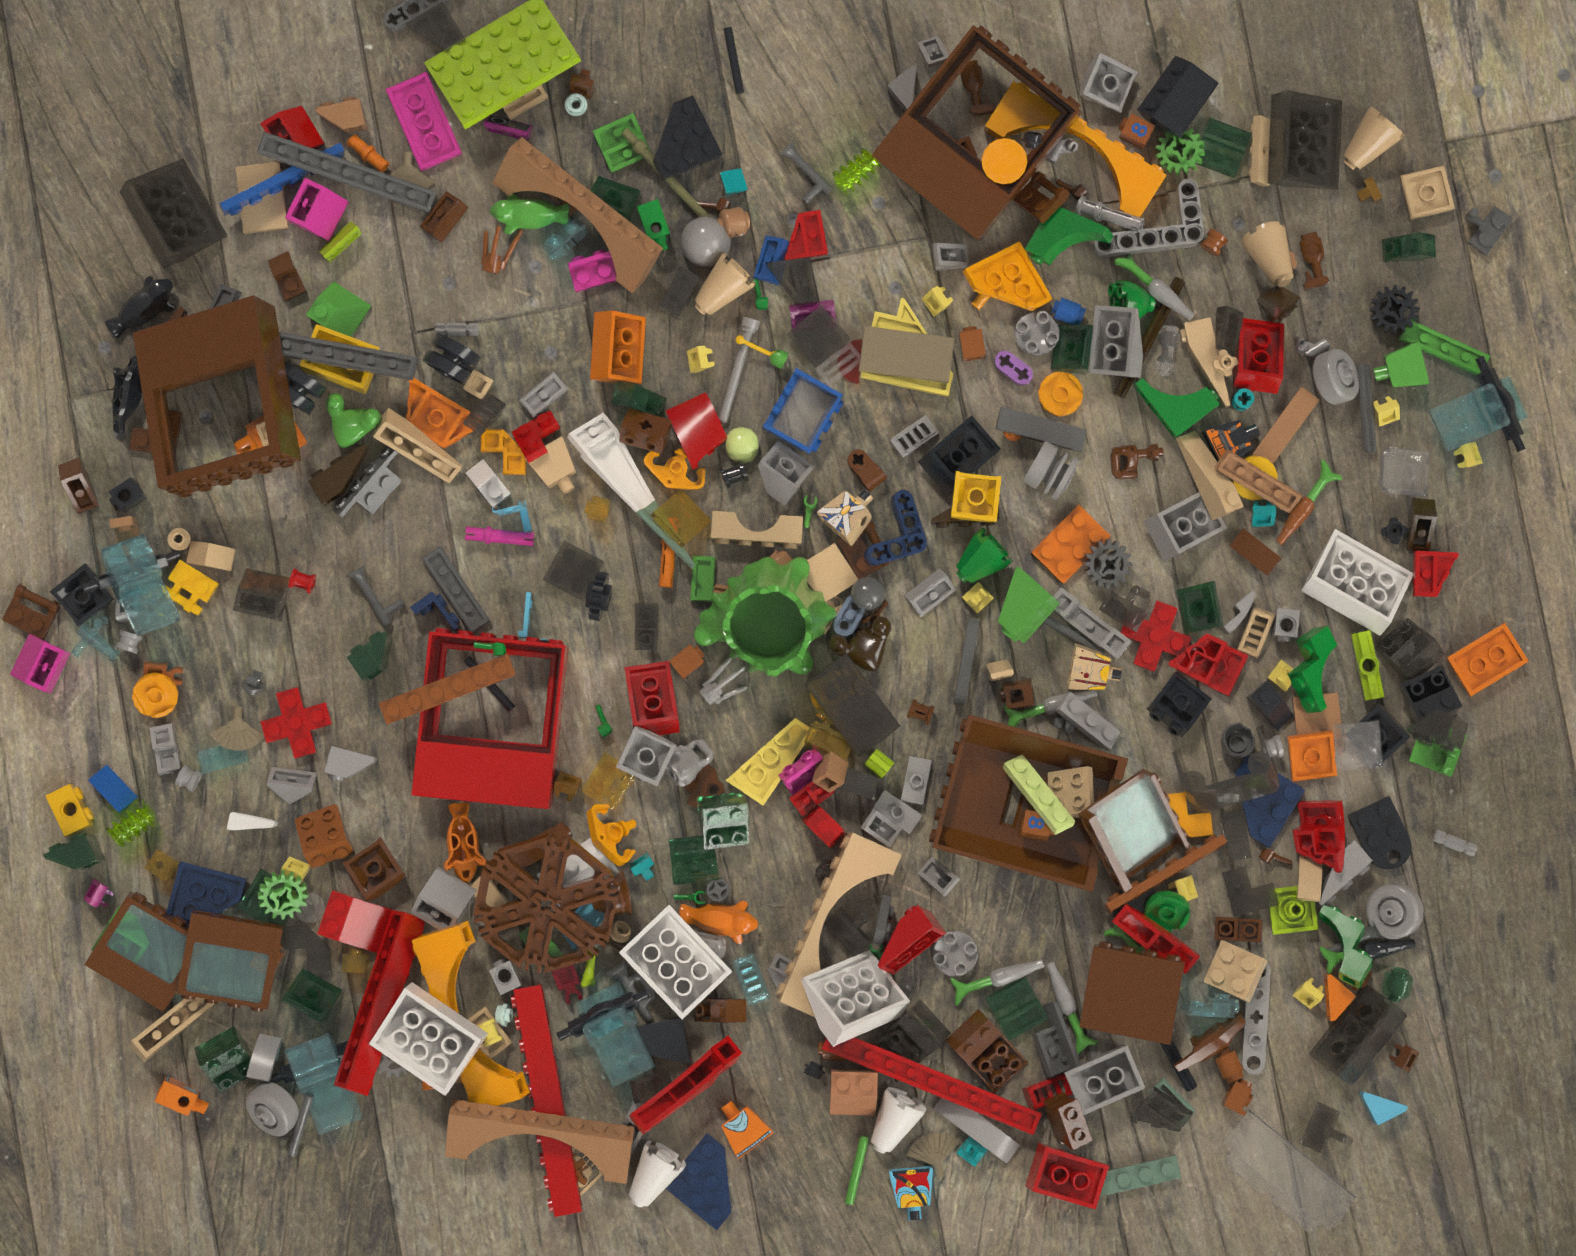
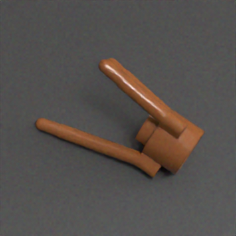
M496 227L491 253H488V232L484 231L481 260L483 271L499 274L500 269L505 270L506 263L517 245L523 229H519L502 261L501 256L496 254L501 227Z

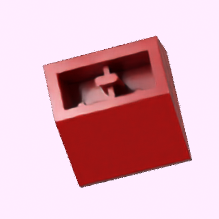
M303 106L280 111L260 123L265 132L313 149H318L325 145Z

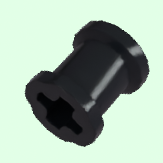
M738 462L737 466L726 470L720 469L727 488L741 480L748 481L742 462Z

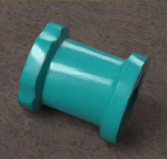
M1240 389L1232 397V406L1237 411H1246L1254 403V394L1249 389ZM1242 395L1244 399H1248L1244 405H1242V401H1238Z

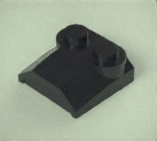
M86 563L50 591L72 617L77 627L81 626L100 610L107 608L115 599L108 588L101 590L97 588L86 593L83 592L81 584L93 581L94 577L98 576Z
M1379 703L1345 734L1372 761L1376 768L1410 738L1405 728Z

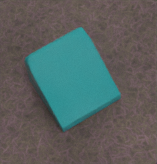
M742 168L720 172L726 196L748 190Z

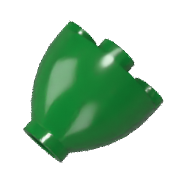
M1117 280L1108 286L1109 306L1138 308L1139 319L1147 312H1152L1155 308V298L1133 282Z

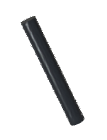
M727 27L723 29L735 93L739 95L744 93L733 30L732 27Z
M471 656L464 661L469 668L479 665ZM496 683L487 686L508 712L515 707Z

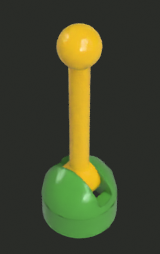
M738 335L735 339L737 344L743 343L770 356L771 364L779 369L783 367L787 359L788 352L777 349L770 352L745 340L741 335Z

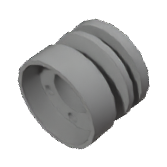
M1045 441L1022 482L1036 489L1043 481L1046 483L1043 494L1046 495L1052 486L1055 488V491L1051 498L1057 500L1066 491L1074 477L1079 459L1073 457L1070 464H1066L1065 461L1069 453L1066 452L1059 460L1055 458L1058 447Z

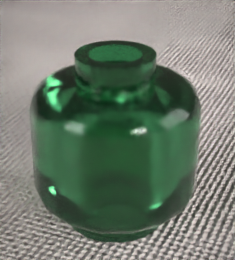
M1391 967V970L1384 973L1381 991L1388 996V1000L1401 1002V999L1410 997L1413 977L1409 974V970L1401 967Z

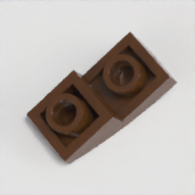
M1244 528L1229 545L1267 576L1282 559Z
M1215 917L1214 939L1262 942L1263 919Z

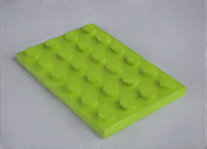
M529 0L424 63L466 130L581 62V59L544 1Z

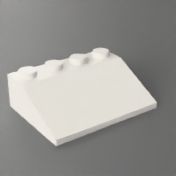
M1335 529L1301 591L1380 636L1392 622L1413 577V573Z
M670 905L619 952L681 1019L692 1011L732 972Z
M871 950L805 976L801 980L818 1026L832 1046H836L900 1018L910 1002L889 973L877 966L879 960Z
M412 982L404 988L369 1044L446 1096L488 1033Z

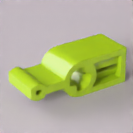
M876 749L864 766L882 779L895 762L879 749Z

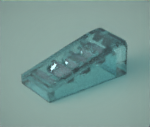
M753 953L732 961L749 1006L771 998ZM749 963L753 964L752 967H749L742 971L739 968ZM756 972V975L751 976L746 979L743 978V976L747 974ZM759 980V984L747 988L746 985ZM761 989L763 990V992L759 994L750 996V994L753 992H756Z

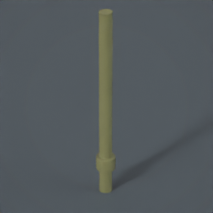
M629 128L625 129L621 134L633 146L632 149L638 155L641 154L658 173L653 163L654 155L647 149L648 145L642 139L639 140ZM674 177L665 180L698 217H711Z

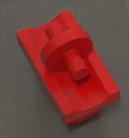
M811 781L790 796L789 799L803 817L835 793V791L829 793Z

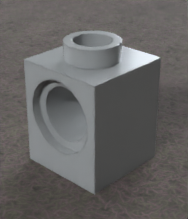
M1274 609L1275 617L1271 636L1277 637V641L1291 642V639H1295L1298 636L1300 610ZM1282 620L1290 622L1291 629L1289 632L1281 629L1280 623Z
M505 958L492 964L494 968L489 970L500 995L523 985L513 962H506ZM502 969H507L511 973V979L508 982H503L499 978V973Z

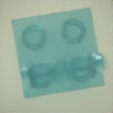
M577 219L574 221L569 220L567 225L562 226L563 230L559 234H553L545 240L544 243L546 245L542 249L549 253L548 255L553 261L559 260L567 253L562 246L568 251L571 250L566 244L568 241L573 247L576 246L571 238L578 244L586 237L585 234L588 232L584 228L586 225Z

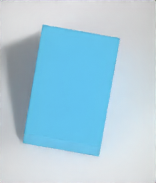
M1360 1090L1359 1096L1373 1123L1376 1125H1380L1407 1111L1408 1106Z

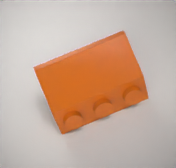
M613 310L594 312L591 380L609 383L642 384L646 317Z

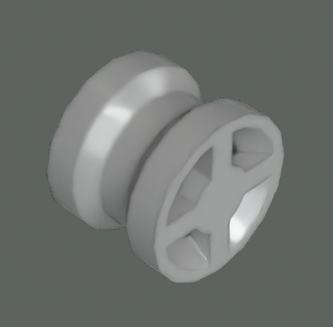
M120 630L119 635L121 638L115 647L137 654V645L142 640V636Z
M1279 735L1273 736L1272 739H1260V746L1265 761L1271 760L1274 756L1278 758L1284 757L1283 745Z
M184 765L177 776L175 785L186 787L187 791L193 793L199 784L202 772L192 771L189 766Z

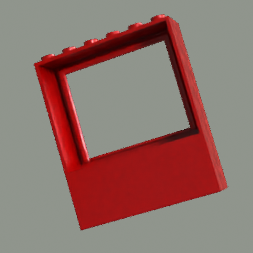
M435 628V632L429 631L423 686L444 678L447 649L493 653V649L474 648V642L487 644L503 643L506 646V654L551 659L542 745L439 735L441 704L420 712L411 795L552 810L569 648L564 645L562 640L549 639L548 643H541L540 638L526 637V641H521L517 636L503 635V639L496 638V635L493 633L481 632L480 636H474V633L464 630H458V634H451L449 629Z

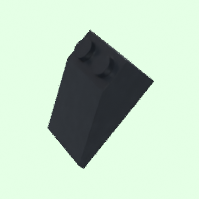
M971 415L924 455L918 463L948 496L954 490L956 471L973 474L1000 451L1001 448Z

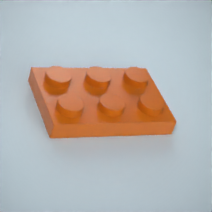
M1078 505L1031 554L1064 584L1082 566V562L1088 560L1084 554L1092 552L1089 546L1091 545L1096 548V541L1099 540L1104 544L1105 539H1109L1111 535Z
M1506 623L1499 625L1446 657L1447 662L1469 697L1529 662Z

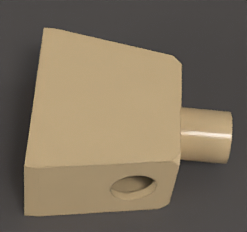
M561 436L545 446L548 453L528 464L548 488L557 484L561 492L566 494L575 488L569 477L574 475L576 470L566 443Z

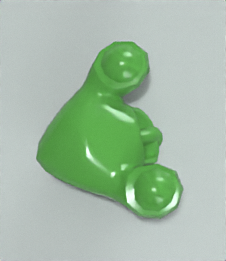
M338 393L330 394L326 400V408L331 416L334 438L341 448L352 446L381 423L382 415L378 410L362 408L348 409L346 411L344 410L345 403L343 397Z

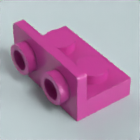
M605 249L595 251L593 256L584 258V256L574 257L571 259L572 262L567 263L576 293L616 281L617 275L610 251L606 252Z

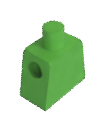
M1418 341L1384 355L1385 365L1373 368L1375 380L1389 379L1391 387L1430 384L1420 342Z

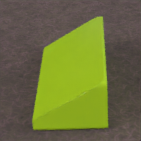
M350 221L331 238L330 242H327L319 249V253L331 263L361 235V230Z

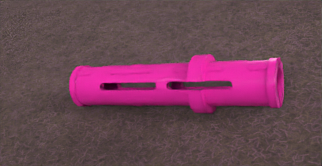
M466 526L465 533L472 534H466L465 541H483L485 544L494 542L533 547L534 540L530 539L534 538V532L497 530L489 526L487 528Z

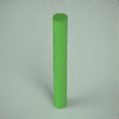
M860 1135L846 1194V1204L854 1205L869 1137Z

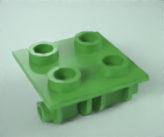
M1435 722L1421 727L1409 761L1452 777L1467 734L1462 733L1458 729L1453 730Z

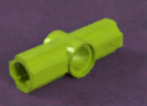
M1371 631L1350 634L1356 660L1355 669L1359 674L1364 701L1385 697L1379 673V661L1376 658ZM1364 660H1369L1372 663V670L1370 672L1363 669L1362 663Z

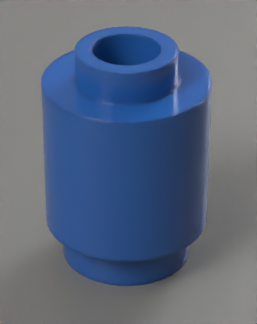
M1061 297L1060 301L1055 300L1051 313L1055 314L1054 319L1074 326V324H1081L1086 308L1081 307L1082 304Z

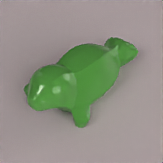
M513 193L510 197L506 195L507 200L497 201L490 208L491 216L499 222L506 224L505 234H511L519 228H542L554 222L564 225L568 224L569 204L567 203L555 207L544 200L534 198L521 199Z

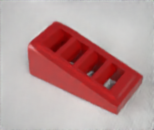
M1062 1073L1022 1088L1028 1107L1036 1110L1044 1106L1043 1101L1054 1097L1050 1087L1051 1083L1056 1095L1062 1093L1058 1083L1059 1080L1062 1081L1065 1089L1063 1093H1066L1067 1097L1073 1095L1065 1074ZM1041 1087H1044L1047 1095L1046 1099L1044 1098ZM1034 1090H1035V1092H1036V1095H1037V1098H1038V1102H1037V1099H1036V1097H1035Z

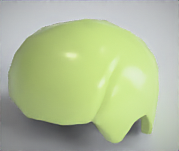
M745 427L732 429L725 440L726 454L735 463L742 462V464L751 462L759 452L757 435L751 429Z

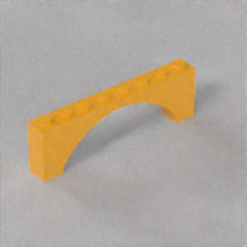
M1013 81L986 123L984 131L996 139H1003L1029 130H1048L1060 115V112L1038 94L1036 95L1029 91L1030 88L1024 83ZM1078 117L1066 133L1084 140L1105 160L1117 186L1120 205L1118 210L1141 217L1166 177V174L1163 173L1164 170L1156 164L1150 165L1144 161L1145 158L1136 152L1132 154L1125 150L1126 147L1119 141L1114 140L1112 142L1107 139V135L1101 130L1089 128L1087 122Z
M468 921L423 934L412 940L413 951L420 962L421 973L426 979L429 994L458 1014L456 1001L457 974L465 952L471 944L476 942ZM480 1049L477 1050L460 1075V1081L468 1095V1102L499 1106L520 1100L530 1093L522 1071L517 1073L505 1068L488 1057Z

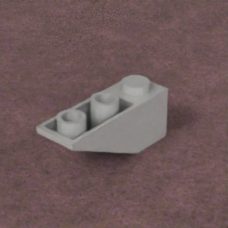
M1350 840L1345 845L1343 871L1337 873L1333 868L1329 867L1321 887L1320 902H1316L1317 905H1329L1336 898L1334 895L1340 889L1346 890L1353 884L1352 878L1357 874L1361 876L1370 869L1368 864L1373 860L1355 840Z

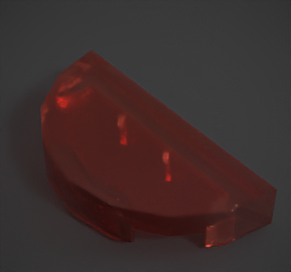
M862 339L853 340L845 345L840 351L838 358L839 371L842 376L850 383L858 385Z

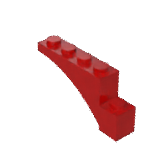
M729 1035L712 1046L668 1086L629 1115L630 1119L641 1133L645 1134L712 1086L721 1073L738 1061L742 1055L741 1050Z

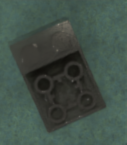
M920 999L871 1044L920 1063L937 1049L951 1032Z

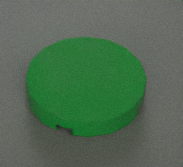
M1161 891L1153 894L1147 900L1144 910L1148 918L1169 932H1172V929H1182L1188 923L1191 912L1190 905L1185 897L1171 891Z

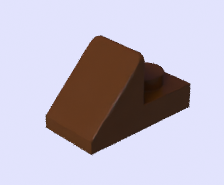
M288 251L268 260L272 275L276 279L286 301L307 292Z

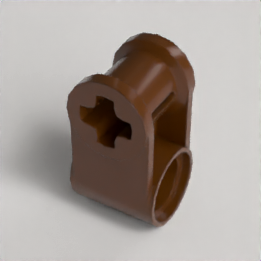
M857 449L849 454L847 459L849 468L869 492H872L887 479L881 468L863 450ZM853 456H862L863 459L861 462L863 465H854L852 463L854 461Z

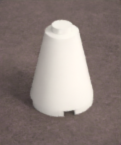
M888 1087L884 1091L871 1138L873 1148L883 1154L891 1152L922 1118L926 1111V1106L915 1097L910 1099L906 1096L907 1092L895 1087Z
M647 1141L644 1145L629 1192L631 1202L638 1207L649 1206L686 1166L684 1160L681 1163L677 1159L679 1154L657 1142L654 1146L650 1145L652 1141Z

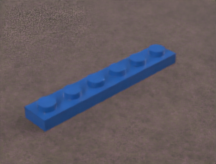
M341 143L322 151L339 158L345 156V150ZM292 166L221 202L220 208L224 216L228 214L230 216L236 215L243 210L242 207L248 204L251 206L256 205L263 200L262 197L268 194L271 196L278 194L283 190L282 187L288 184L291 186L303 180L302 177L308 174H315Z

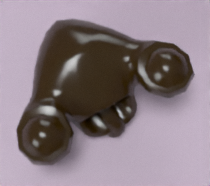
M877 617L873 620L872 624L874 633L868 628H857L849 638L850 643L839 634L832 636L828 642L829 649L833 654L849 659L862 669L876 672L883 659L886 639L891 632V622L887 617Z

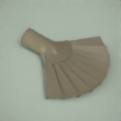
M403 152V165L388 174L425 188H430L434 183L433 180L422 174L412 165V152Z
M239 706L233 707L232 721L209 734L217 744L233 751L250 749L264 739V735L243 721L242 707Z
M945 1133L926 1134L918 1138L911 1145L906 1156L931 1164L935 1177H943L945 1175L942 1162L960 1141Z

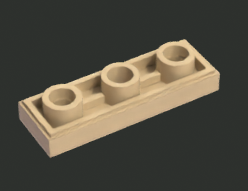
M1257 115L1253 117V124L1251 125L1252 146L1250 147V155L1252 160L1249 177L1251 183L1264 187L1270 185L1272 120Z

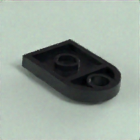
M1386 796L1347 815L1364 851L1373 860L1372 864L1382 869H1395L1402 866L1408 860L1412 849L1411 840L1390 796ZM1391 850L1396 851L1399 855L1398 861L1394 864L1387 860V854Z

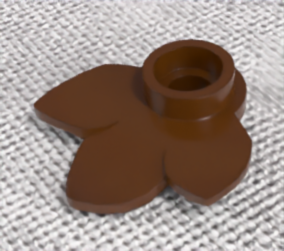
M709 764L702 767L695 780L683 786L691 793L687 799V804L693 807H703L709 801L716 802L724 795V786L717 780L716 770ZM711 786L717 787L718 791L715 795L709 793Z

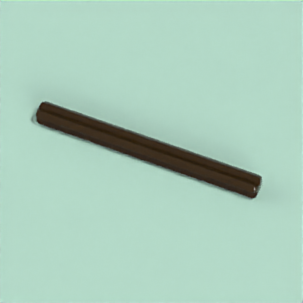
M1175 277L1169 287L1179 296L1185 281ZM1160 303L1142 338V364L1171 311V308ZM1122 376L1114 394L1120 398H1125L1135 377Z

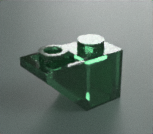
M1417 232L1382 239L1383 262L1419 261L1435 258V235Z
M618 381L611 403L627 410L630 408L661 417L667 398L639 385Z

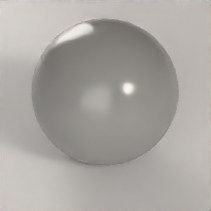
M699 217L686 225L682 232L680 243L684 256L692 264L699 267L715 266L723 253H729L731 238H729L724 227L715 218Z

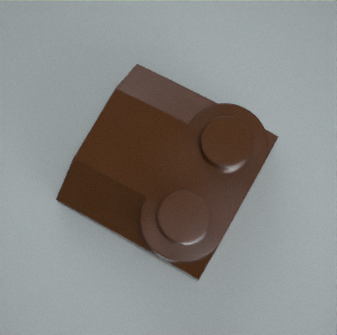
M381 837L348 861L343 862L367 901L379 898L398 885L405 876L402 867L398 864Z

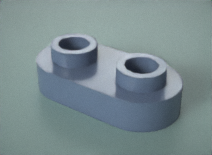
M851 595L846 598L833 621L835 633L843 637H847L854 632L866 609L859 608L858 610H853L851 608L853 603ZM843 621L849 625L846 630L840 628V623Z

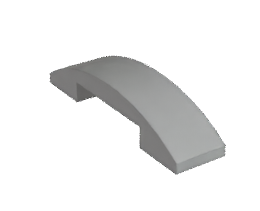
M1062 587L1053 596L1060 602L1054 612L1117 660L1132 643L1131 640L1100 619Z
M940 1098L934 1106L936 1111L1005 1163H1008L1020 1146V1144L973 1110Z

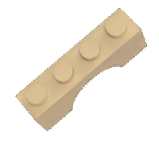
M713 511L711 540H716L715 544L729 545V541L738 542L739 546H751L752 543H761L760 547L774 548V544H781L784 549H797V546H801L803 517L780 515L773 527L765 531L755 532L745 528L739 522L735 512Z

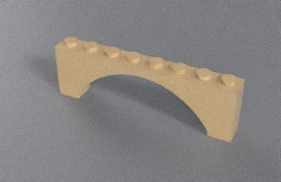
M848 833L847 836L844 835L839 843V848H841L838 857L835 856L830 864V869H832L829 878L825 877L821 885V890H823L820 899L816 898L812 906L814 913L811 920L807 919L803 927L805 934L802 941L798 940L794 948L796 955L793 962L789 961L784 972L787 976L784 983L781 982L778 985L775 993L777 995L776 1001L814 1018L815 1015L801 980L803 977L821 970L819 940L829 911L844 893L864 880L883 874L893 876L901 858V854L855 833Z

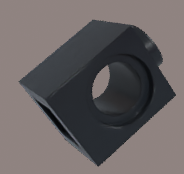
M132 477L108 491L111 495L109 501L115 510L120 509L124 513L147 499L136 479ZM129 490L131 498L127 502H123L121 495L124 491Z

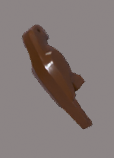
M1240 1011L1230 1014L1225 1022L1215 1023L1201 1036L1194 1035L1191 1037L1190 1041L1194 1046L1193 1050L1174 1064L1176 1070L1180 1072L1193 1064L1207 1060L1227 1048L1235 1034L1245 1026L1246 1021Z

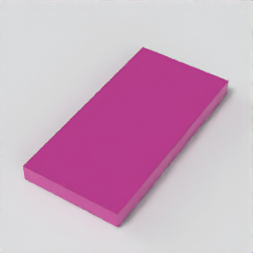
M427 72L386 89L421 172L462 154Z

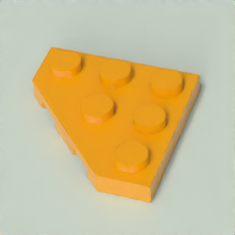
M1020 241L962 271L973 291L1030 311H1034L1053 300Z

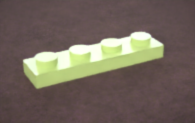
M1023 754L1004 763V771L1055 835L1074 826L1075 820Z

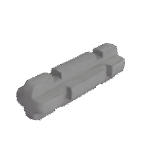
M436 323L435 334H448V336H466V334H469V336H478L479 325L477 323H469V325H466V323Z
M1436 830L1433 835L1434 842L1444 843V846L1459 852L1463 851L1466 855L1474 856L1477 851V845L1470 842L1466 843L1465 840L1450 834L1446 835L1443 831Z

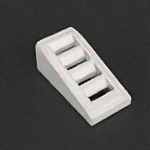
M232 812L229 815L227 830L273 828L278 826L277 820Z

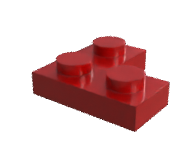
M551 410L526 424L519 426L511 433L526 460L530 463L548 453L541 439L559 430L560 426Z

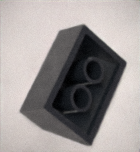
M1175 56L1137 111L1146 121L1155 125L1156 128L1181 138L1219 83L1192 62Z

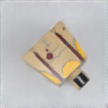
M1074 643L1067 687L1072 690H1103L1106 688L1107 679L1120 681L1122 668L1110 666L1111 658L1108 654Z

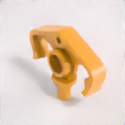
M682 446L678 451L675 450L674 453L677 456L668 459L664 466L653 463V459L659 457L660 453L650 451L645 456L644 463L646 467L666 488L700 490L704 487L705 468L698 469L696 473L698 480L696 482H691L686 477L688 467L685 459L687 457Z
M595 804L587 811L592 844L616 866H623L636 851L634 849H626L623 851V856H620L617 853L616 844L621 841L622 837L628 836L629 831L635 828L637 823L634 819H631L627 822L620 820L617 823L603 824L597 818V813L606 814L610 805Z

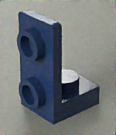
M430 592L410 607L415 615L419 616L421 614L425 616L434 609L432 606L436 604L456 632L461 630L458 627V624L461 622L454 612L448 613L444 607L447 605V602L440 593L436 595L434 592Z

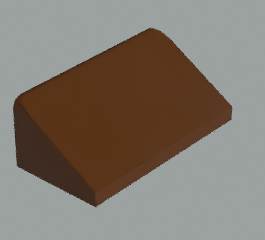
M446 191L421 223L420 227L438 241L443 242L468 207L460 199Z

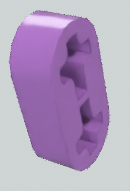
M1001 351L996 355L994 364L998 371L1019 386H1025L1030 383L1033 372L1027 364L1009 351ZM1009 357L1008 362L1013 367L1010 368L1008 365L1000 366L1001 360L999 358ZM1016 368L1020 372L1026 370L1028 379L1023 378L1020 381L1018 379L1019 374L1014 369Z

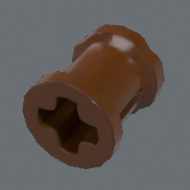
M913 699L907 718L913 717L924 721L925 725H928L935 706L931 705L929 707Z

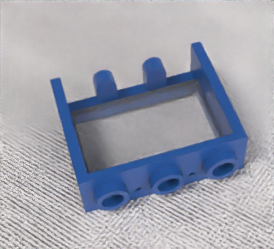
M796 368L764 423L762 430L771 433L807 455L811 451L816 453L822 442L818 438L822 431L828 432L833 423L830 420L833 412L838 414L844 403L840 400L843 394Z

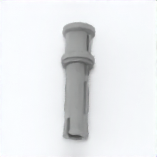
M1085 196L1080 197L1076 206V214L1091 217L1096 222L1103 220L1137 232H1141L1144 226V218L1106 207L1103 202L1096 203L1087 200Z

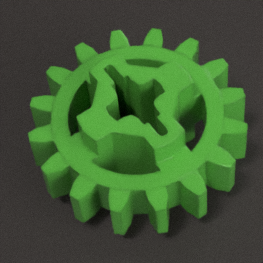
M1193 128L1189 129L1188 132L1185 131L1181 138L1165 132V139L1159 137L1158 140L1161 145L1156 146V151L1159 152L1156 156L1161 161L1160 165L1162 168L1167 166L1168 173L1175 170L1176 175L1179 176L1180 171L1184 170V173L1187 175L1189 168L1195 171L1197 170L1195 164H1202L1200 156H1205V151L1201 148L1205 147L1203 141H1200L1201 136L1199 133L1194 135ZM1178 144H1180L1181 148L1183 149V157H1181L1180 153L1178 152Z
M281 870L278 876L275 872H272V878L264 877L265 884L259 885L258 899H261L259 906L265 907V914L272 912V918L274 919L277 915H281V919L284 920L287 914L293 918V912L301 913V906H306L307 904L305 899L308 898L306 883H301L300 875L294 878L292 871L285 875L284 870ZM292 886H294L297 889L298 894H296V891L292 890Z

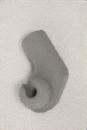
M1072 138L1061 139L1046 159L1055 164L1061 154L1075 152L1078 149V143Z
M1304 338L1299 339L1296 343L1298 353L1311 358L1330 348L1325 338L1315 344L1307 342Z

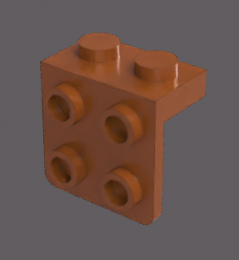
M336 804L295 819L302 852L311 868L323 866L330 861L341 859L354 853L353 846L345 833L340 811Z

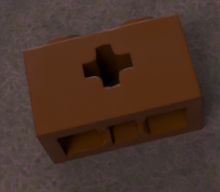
M629 408L620 426L619 442L662 454L670 437L672 420Z

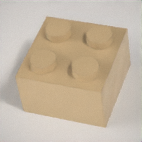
M1221 940L1203 982L1250 1003L1268 961Z

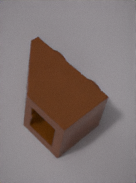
M704 998L695 1007V1021L718 1023L746 1022V999Z

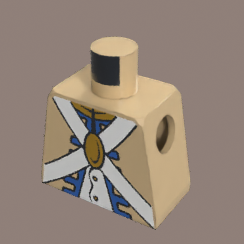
M864 489L856 498L849 492L844 491L818 510L817 514L826 526L852 546L872 518L866 506L873 500V497Z

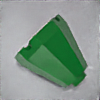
M984 527L974 534L956 565L958 569L956 574L964 583L966 581L973 583L1008 567L1013 562L1012 558L1006 559V556L1009 555L1008 552L992 534L988 536L984 534L987 531Z

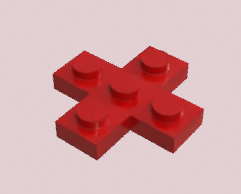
M1156 600L1149 621L1127 613L1120 633L1128 639L1140 643L1133 665L1155 672L1162 651L1177 657L1188 648L1191 637L1170 629L1178 608Z
M299 687L276 693L282 715L260 721L266 743L289 738L294 759L317 753L311 731L333 724L327 703L324 702L305 708Z

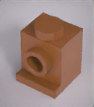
M1241 1078L1239 1082H1231L1221 1105L1245 1116L1246 1111L1243 1108L1244 1106L1248 1107L1252 1100L1251 1087L1253 1084Z

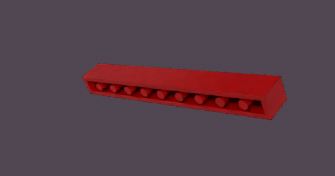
M539 984L514 989V994L511 995L512 1007L517 1008L518 1017H515L517 1031L521 1030L522 1039L519 1040V1047L521 1053H525L526 1062H523L525 1076L529 1075L530 1085H528L530 1093L528 1096L529 1099L533 1098L535 1106L531 1108V1111L566 1116L543 985ZM536 1135L537 1144L541 1143L543 1151L539 1153L540 1163L542 1167H546L547 1175L543 1176L545 1189H550L551 1198L547 1199L549 1211L554 1212V1217L582 1212L583 1206L572 1146L551 1137Z

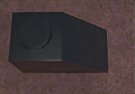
M1268 681L1260 684L1246 697L1276 731L1294 716L1283 698Z

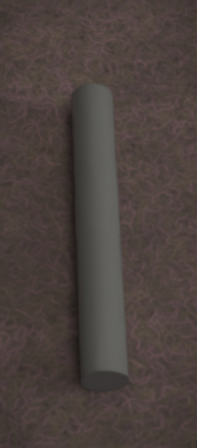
M1049 616L1043 622L1077 644L1105 653L1103 649L1052 617Z
M305 1093L288 1149L290 1156L297 1155L314 1099L312 1093Z

